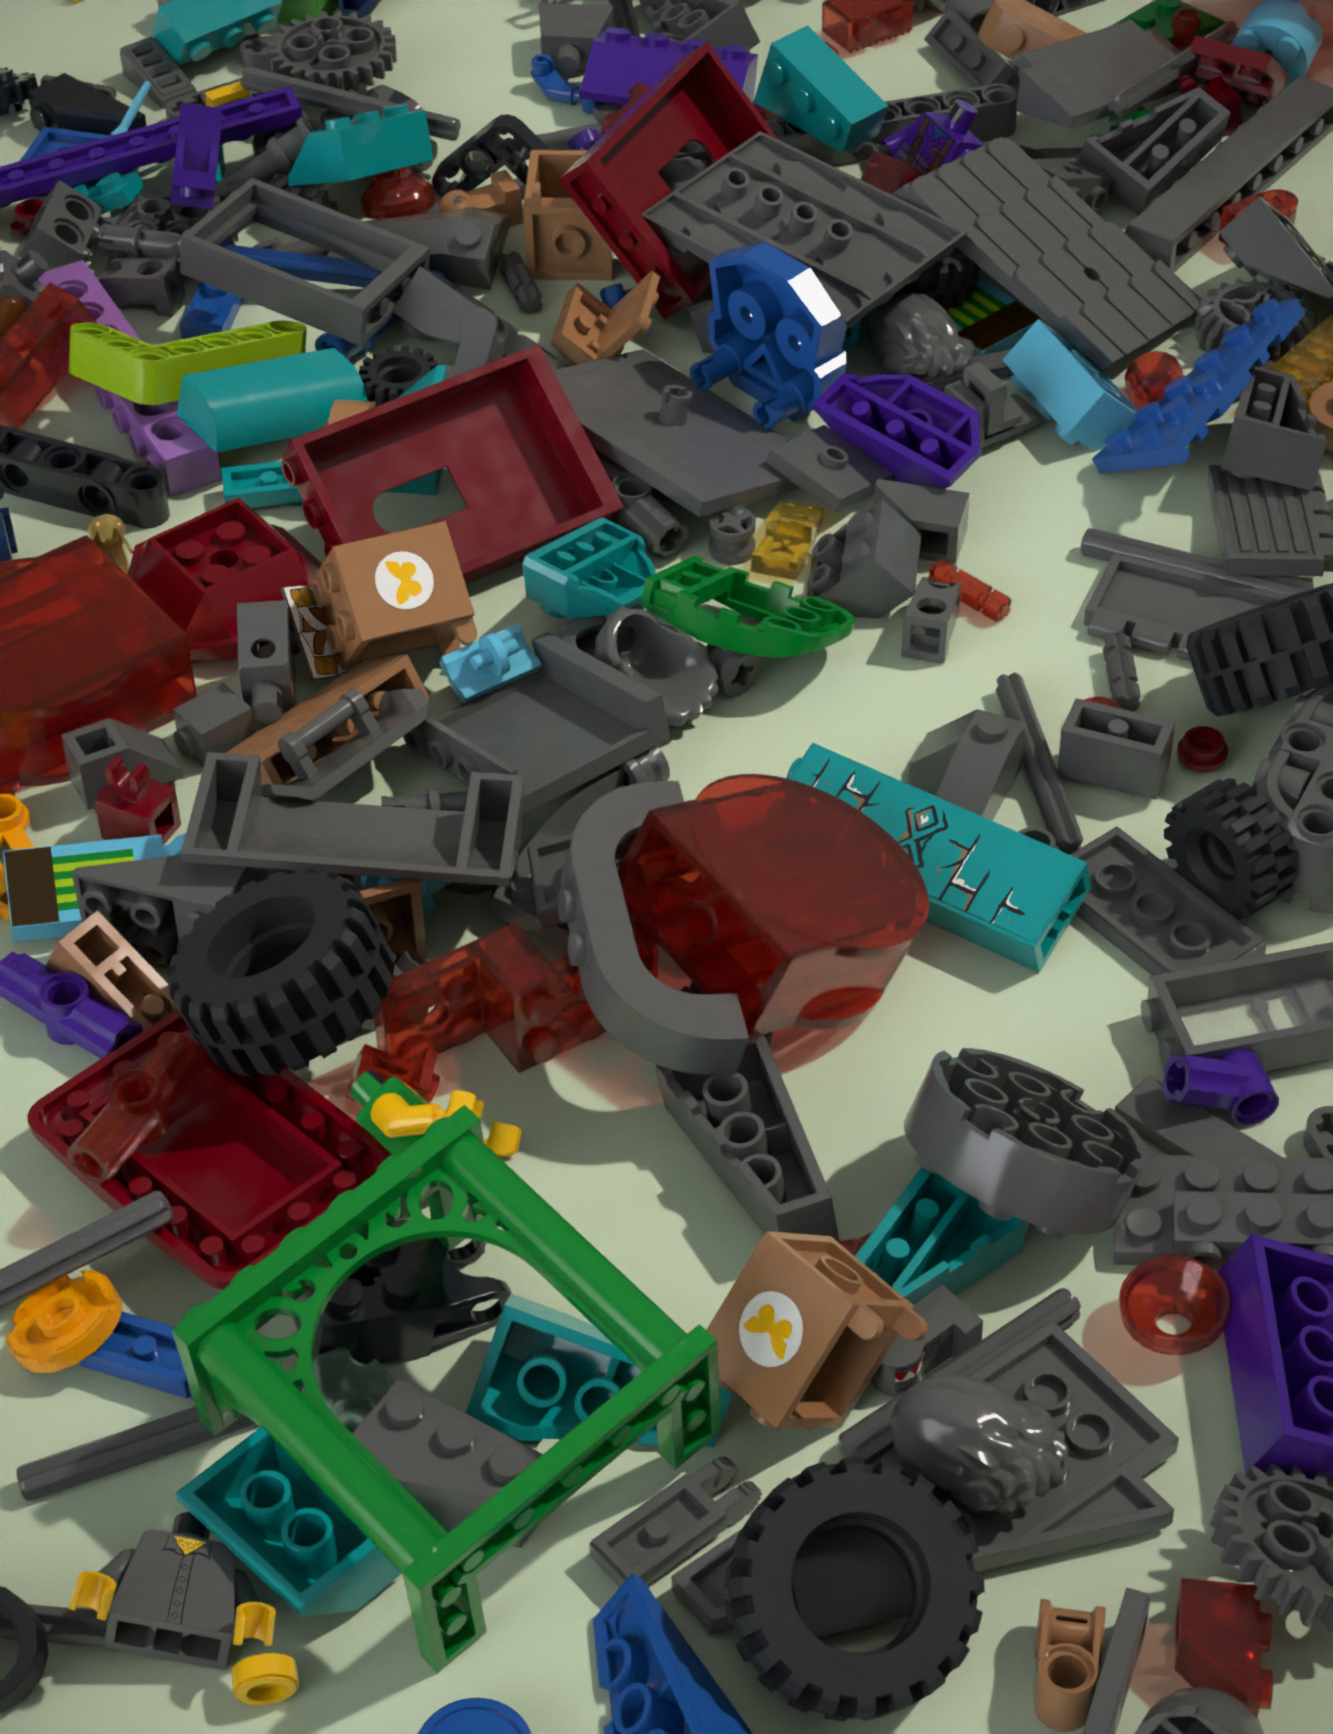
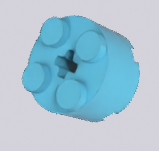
M1263 0L1260 5L1253 7L1248 12L1231 45L1271 55L1289 74L1284 87L1286 88L1297 77H1305L1321 46L1322 29L1316 18L1313 22L1305 13L1307 8L1300 2L1295 0Z

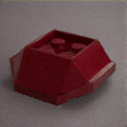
M238 497L135 545L121 600L123 618L172 667L192 665L194 660L214 662L238 658L237 603L283 600L280 591L281 587L295 585L312 586V580L316 579L315 574L322 563L284 528L269 524ZM290 621L291 632H293L294 630ZM268 641L258 642V643H259V648L262 647V646H264V645H266V644H268V643H270V642H268Z

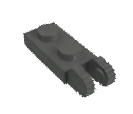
M724 1455L722 1457L719 1456L691 1476L686 1473L592 1539V1542L589 1543L590 1557L619 1587L631 1574L641 1577L644 1583L649 1585L724 1531L727 1525H735L746 1514L748 1515L749 1512L754 1510L759 1500H761V1490L748 1480V1482L744 1481L737 1488H733L714 1501L712 1497L718 1494L719 1490H723L725 1486L729 1485L737 1470L736 1465Z

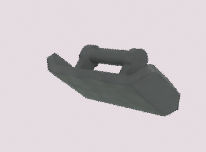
M354 688L349 689L340 696V700L296 732H289L278 740L279 750L292 767L297 778L287 785H261L262 797L301 801L318 799L421 724L427 716L428 699L421 689H398L385 692L381 699L379 717L375 720L363 695ZM350 718L359 733L314 765L307 749Z

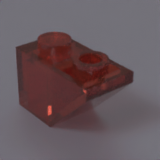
M1181 1578L1175 1611V1671L1193 1688L1210 1687L1229 1693L1246 1704L1258 1718L1259 1709H1271L1273 1694L1272 1669L1261 1668V1652H1270L1271 1612L1260 1611V1600L1254 1598L1258 1586Z

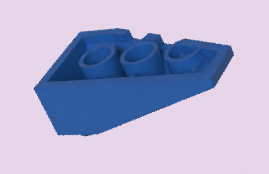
M631 1574L593 1618L599 1687L609 1691L612 1721L603 1726L604 1734H752L747 1724L642 1578Z

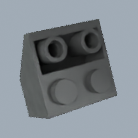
M883 499L868 510L862 509L852 516L847 525L834 534H825L814 545L810 576L807 581V596H817L834 603L850 612L854 617L881 618L911 598L915 593L921 533Z

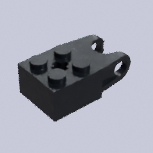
M398 1220L390 1227H399L408 1220ZM436 1238L402 1244L381 1253L363 1264L336 1290L326 1305L316 1329L313 1358L319 1354L342 1347L349 1350L354 1360L364 1364L370 1363L373 1359H377L380 1364L428 1356L433 1346L495 1327L498 1324L504 1304L512 1293L511 1288L505 1281L487 1276H470L460 1272V1270L478 1260L485 1253L486 1242L472 1239L465 1246L453 1248L451 1251ZM312 1287L296 1301L303 1302L312 1296L315 1289ZM498 1299L493 1306L485 1310H472L479 1303ZM293 1317L297 1330H299L301 1323Z

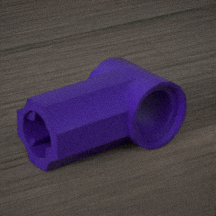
M1249 1050L1234 1051L1220 1059L1172 1054L1163 1067L1164 1078L1161 1089L1167 1102L1228 1110L1233 1121L1240 1125H1254L1266 1120L1277 1110L1279 1105V1097L1258 1056Z

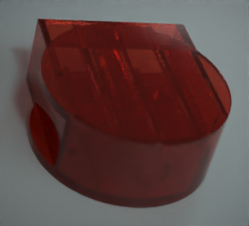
M88 535L38 557L0 562V784L10 786H43L70 781L62 734L108 718L148 733L175 720L173 709L197 697L187 634Z
M738 774L727 776L707 785L695 800L649 810L618 870L628 913L704 994L737 993L749 1039L790 1026L819 1030L837 1029L850 1026L867 1017L882 997L890 980L924 926L929 913V898L925 882L913 860L889 833L855 807L827 792L798 781L772 775Z

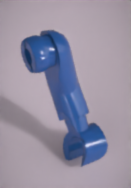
M538 54L532 58L531 76L549 100L571 105L581 103L582 110L586 114L593 112L592 109L596 108L595 104H605V102L580 99V87L563 81L558 71L553 67V60L550 55Z

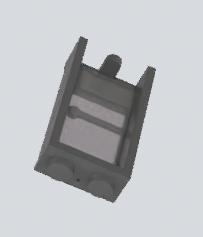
M1333 942L1150 976L1147 1000H1142L1141 1017L1148 1033L1154 1032L1159 1042L1162 1066L1164 1067L1172 1054L1220 1059L1228 1053L1238 1050L1254 1052L1266 1073L1333 1059Z

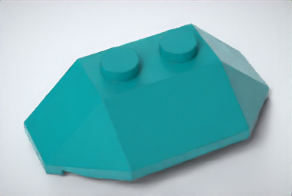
M603 517L525 555L522 564L526 597L541 604L540 608L542 611L557 618L610 615L612 611H617L620 605L630 609L641 602L645 578L656 574L652 561L644 552L646 545L643 537Z

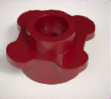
M30 199L17 204L14 209L16 221L10 224V230L15 234L23 233L27 236L44 201Z

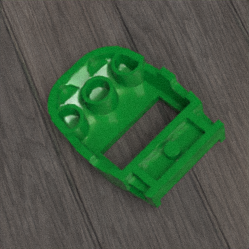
M692 556L645 578L640 604L642 607L699 641L741 654L780 658L811 653L851 635L855 625L854 616L834 603L817 596H806L799 600L792 597L793 586L774 581L771 588H766L748 582L750 572L733 567L724 570L704 563L703 558ZM713 599L735 611L723 607L719 609L717 615L698 606ZM741 615L758 620L761 623L754 627L742 624Z

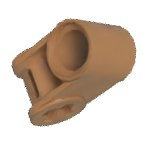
M1040 1599L1035 1658H1038L1034 1709L1040 1721L1051 1729L1074 1731L1083 1727L1086 1723L1096 1690L1098 1666L1101 1664L1106 1607L1095 1606L1092 1612L1053 1607L1050 1600ZM1059 1686H1067L1073 1689H1065Z

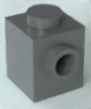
M224 683L173 709L177 730L173 733L175 744L185 758L189 759L192 757L201 767H204L207 752L226 753L255 733L252 708Z

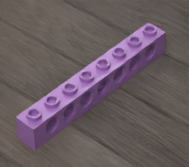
M84 260L47 270L37 280L40 304L36 312L40 318L46 317L54 339L56 341L62 340L68 359L70 352V327L73 324L84 322L99 323L141 340ZM84 380L87 386H94L101 407L104 410L110 409L112 412L113 421L120 434L126 432L134 455L137 458L143 457L146 465L154 466L164 473L166 491L170 497L221 481L218 452L216 453L177 416L179 400L158 405L139 404Z

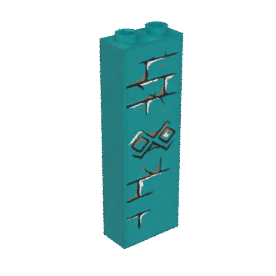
M813 742L804 756L797 758L792 763L787 773L785 785L776 798H771L767 801L760 815L759 826L768 850L1038 973L1042 970L1091 890L1087 862Z

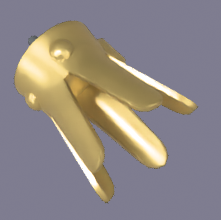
M110 514L95 517L88 526L90 542L84 555V560H88L91 550L94 548L93 573L97 580H101L105 574L108 554L112 553L121 575L128 576L130 566L124 544L130 554H133L134 551L124 537L125 525L123 521L117 516Z

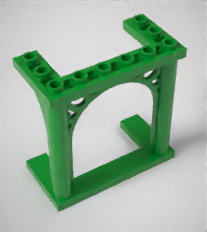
M463 1105L448 1118L442 1117L433 1122L427 1128L422 1138L401 1154L396 1153L386 1158L380 1164L376 1173L354 1190H347L339 1194L331 1202L327 1211L306 1227H299L291 1231L275 1251L258 1264L249 1265L240 1270L231 1280L228 1287L207 1303H200L192 1307L185 1313L180 1323L172 1329L200 1421L216 1436L243 1414L253 1420L279 1444L403 1575L421 1656L437 1673L487 1632L476 1577L480 1572L656 1424L659 1455L675 1470L721 1432L717 1340L700 1324L688 1334L484 1144L481 1119L466 1105ZM428 1198L431 1219L423 1215L420 1209L421 1202ZM408 1213L410 1219L399 1227H390ZM430 1238L438 1239L449 1251L468 1238L498 1246L518 1256L545 1278L642 1371L449 1533L333 1414L319 1391L313 1369V1344L316 1329L326 1305L341 1284L359 1267L381 1253L402 1244ZM312 1287L315 1289L312 1296L303 1302L296 1301ZM278 1314L292 1316L301 1323L299 1330L286 1338H266L257 1332L259 1328ZM295 1354L298 1358L297 1363L290 1371H285L280 1358ZM269 1358H277V1360L273 1363ZM303 1385L305 1390L304 1393H302L297 1387Z

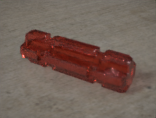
M939 559L935 565L932 564L930 566L928 578L947 584L952 582L962 583L961 602L979 612L982 608V615L994 622H1000L1005 616L1009 615L1012 600L1008 595L997 589L991 592L992 586L963 569H959L956 572L958 567L945 559Z

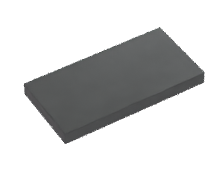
M1116 826L1070 854L1087 862L1091 890L1076 915L1150 975L1265 955L1267 942L1119 827Z

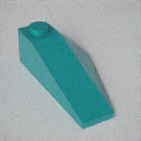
M511 1293L504 1304L465 1413L520 1441L562 1439L642 1371L594 1325ZM719 1386L722 1428L734 1393ZM657 1424L636 1442H639L641 1445H658ZM719 1434L704 1447H715Z

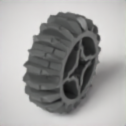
M1256 278L1252 282L1236 279L1233 285L1223 282L1220 284L1219 289H1209L1207 297L1201 298L1200 306L1197 308L1194 330L1199 341V349L1207 352L1216 350L1224 343L1223 336L1231 329L1246 324L1252 319L1253 309L1261 303L1273 298L1277 302L1297 298L1305 315L1282 342L1266 349L1270 355L1268 360L1273 361L1278 367L1289 369L1292 362H1301L1303 355L1309 352L1315 333V312L1311 310V302L1303 299L1302 293L1299 291L1290 292L1289 285L1287 284L1277 286L1273 284L1272 280L1265 283L1258 282Z

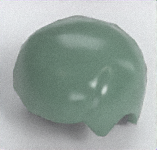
M345 1347L327 1351L313 1358L316 1384L324 1401L338 1420L351 1433L355 1431L395 1383L386 1371L382 1370V1366L377 1359H373L368 1364L360 1363L354 1360L349 1350Z

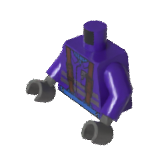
M955 100L948 115L926 111L900 131L882 140L883 145L878 148L873 142L869 141L859 144L855 149V156L860 162H863V167L869 173H877L883 168L884 158L889 156L891 159L888 165L910 183L916 178L924 176L940 168L942 165L964 156L969 151L984 146V143L969 131L978 111L974 106L965 101Z

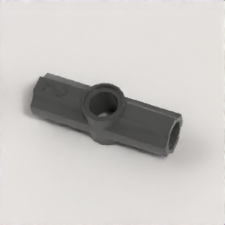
M595 451L624 506L613 523L642 536L645 544L654 553H660L664 558L678 553L682 544L688 539V526L654 494L651 485L599 451Z

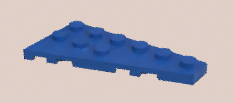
M1273 298L1258 305L1252 311V319L1246 324L1239 325L1228 331L1222 338L1224 343L1216 350L1206 352L1197 358L1193 363L1195 368L1188 375L1181 376L1170 382L1164 388L1165 395L1157 402L1149 403L1140 408L1134 414L1135 421L1131 425L1108 436L1103 442L1105 447L1092 458L1100 474L1184 464L1191 455L1186 448L1187 445L1193 441L1195 443L1201 442L1206 437L1209 430L1205 423L1223 416L1253 379L1248 370L1255 365L1256 367L1263 366L1270 358L1266 349L1282 342L1305 315L1297 298L1280 302Z

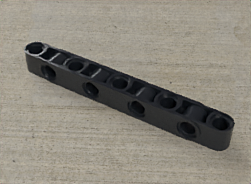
M0 425V487L3 493L92 517L103 514L114 515L120 518L124 524L140 528L157 527L168 520L170 511L164 473L160 469L123 459L107 452Z

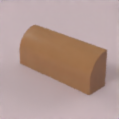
M408 655L365 659L284 713L278 721L269 723L226 753L260 756L261 785H287L296 779L297 776L280 752L278 740L289 732H296L340 700V696L349 689L354 688L363 695L375 720L379 717L381 699L385 692L398 689H421L427 699L430 697ZM349 718L307 749L314 765L359 733L352 720Z

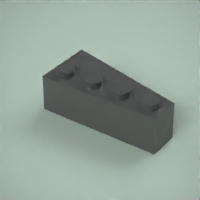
M763 1031L748 1035L749 1041L737 1074H693L655 1065L666 1110L764 1234L766 1231L822 1235L831 1236L836 1241H839L831 1194Z

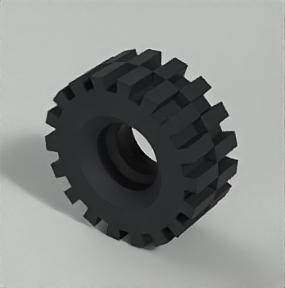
M1227 778L1223 781L1218 779L1171 808L1173 811L1169 812L1165 818V822L1170 826L1164 829V839L1172 843L1171 846L1166 848L1168 858L1176 859L1178 864L1173 870L1182 877L1184 876L1187 881L1240 921L1243 918L1250 917L1291 890L1293 885L1290 882L1296 879L1297 870L1290 865L1297 862L1296 851L1288 849L1287 846L1288 843L1293 841L1289 830L1282 831L1278 825V822L1283 819L1277 810L1272 813L1266 808L1268 800L1261 793L1254 797L1252 796V786L1244 782L1237 786L1236 779Z

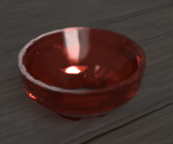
M409 167L373 175L374 179L366 187L360 198L362 215L375 220L415 215L431 208L436 203L433 185L422 176L412 172Z
M1163 1256L1139 1264L1127 1275L1119 1293V1308L1125 1329L1143 1347L1167 1355H1186L1209 1347L1220 1337L1225 1329L1230 1312V1295L1223 1279L1208 1265L1192 1258ZM1177 1314L1188 1319L1191 1327L1186 1332L1175 1335L1163 1332L1156 1323L1165 1315Z

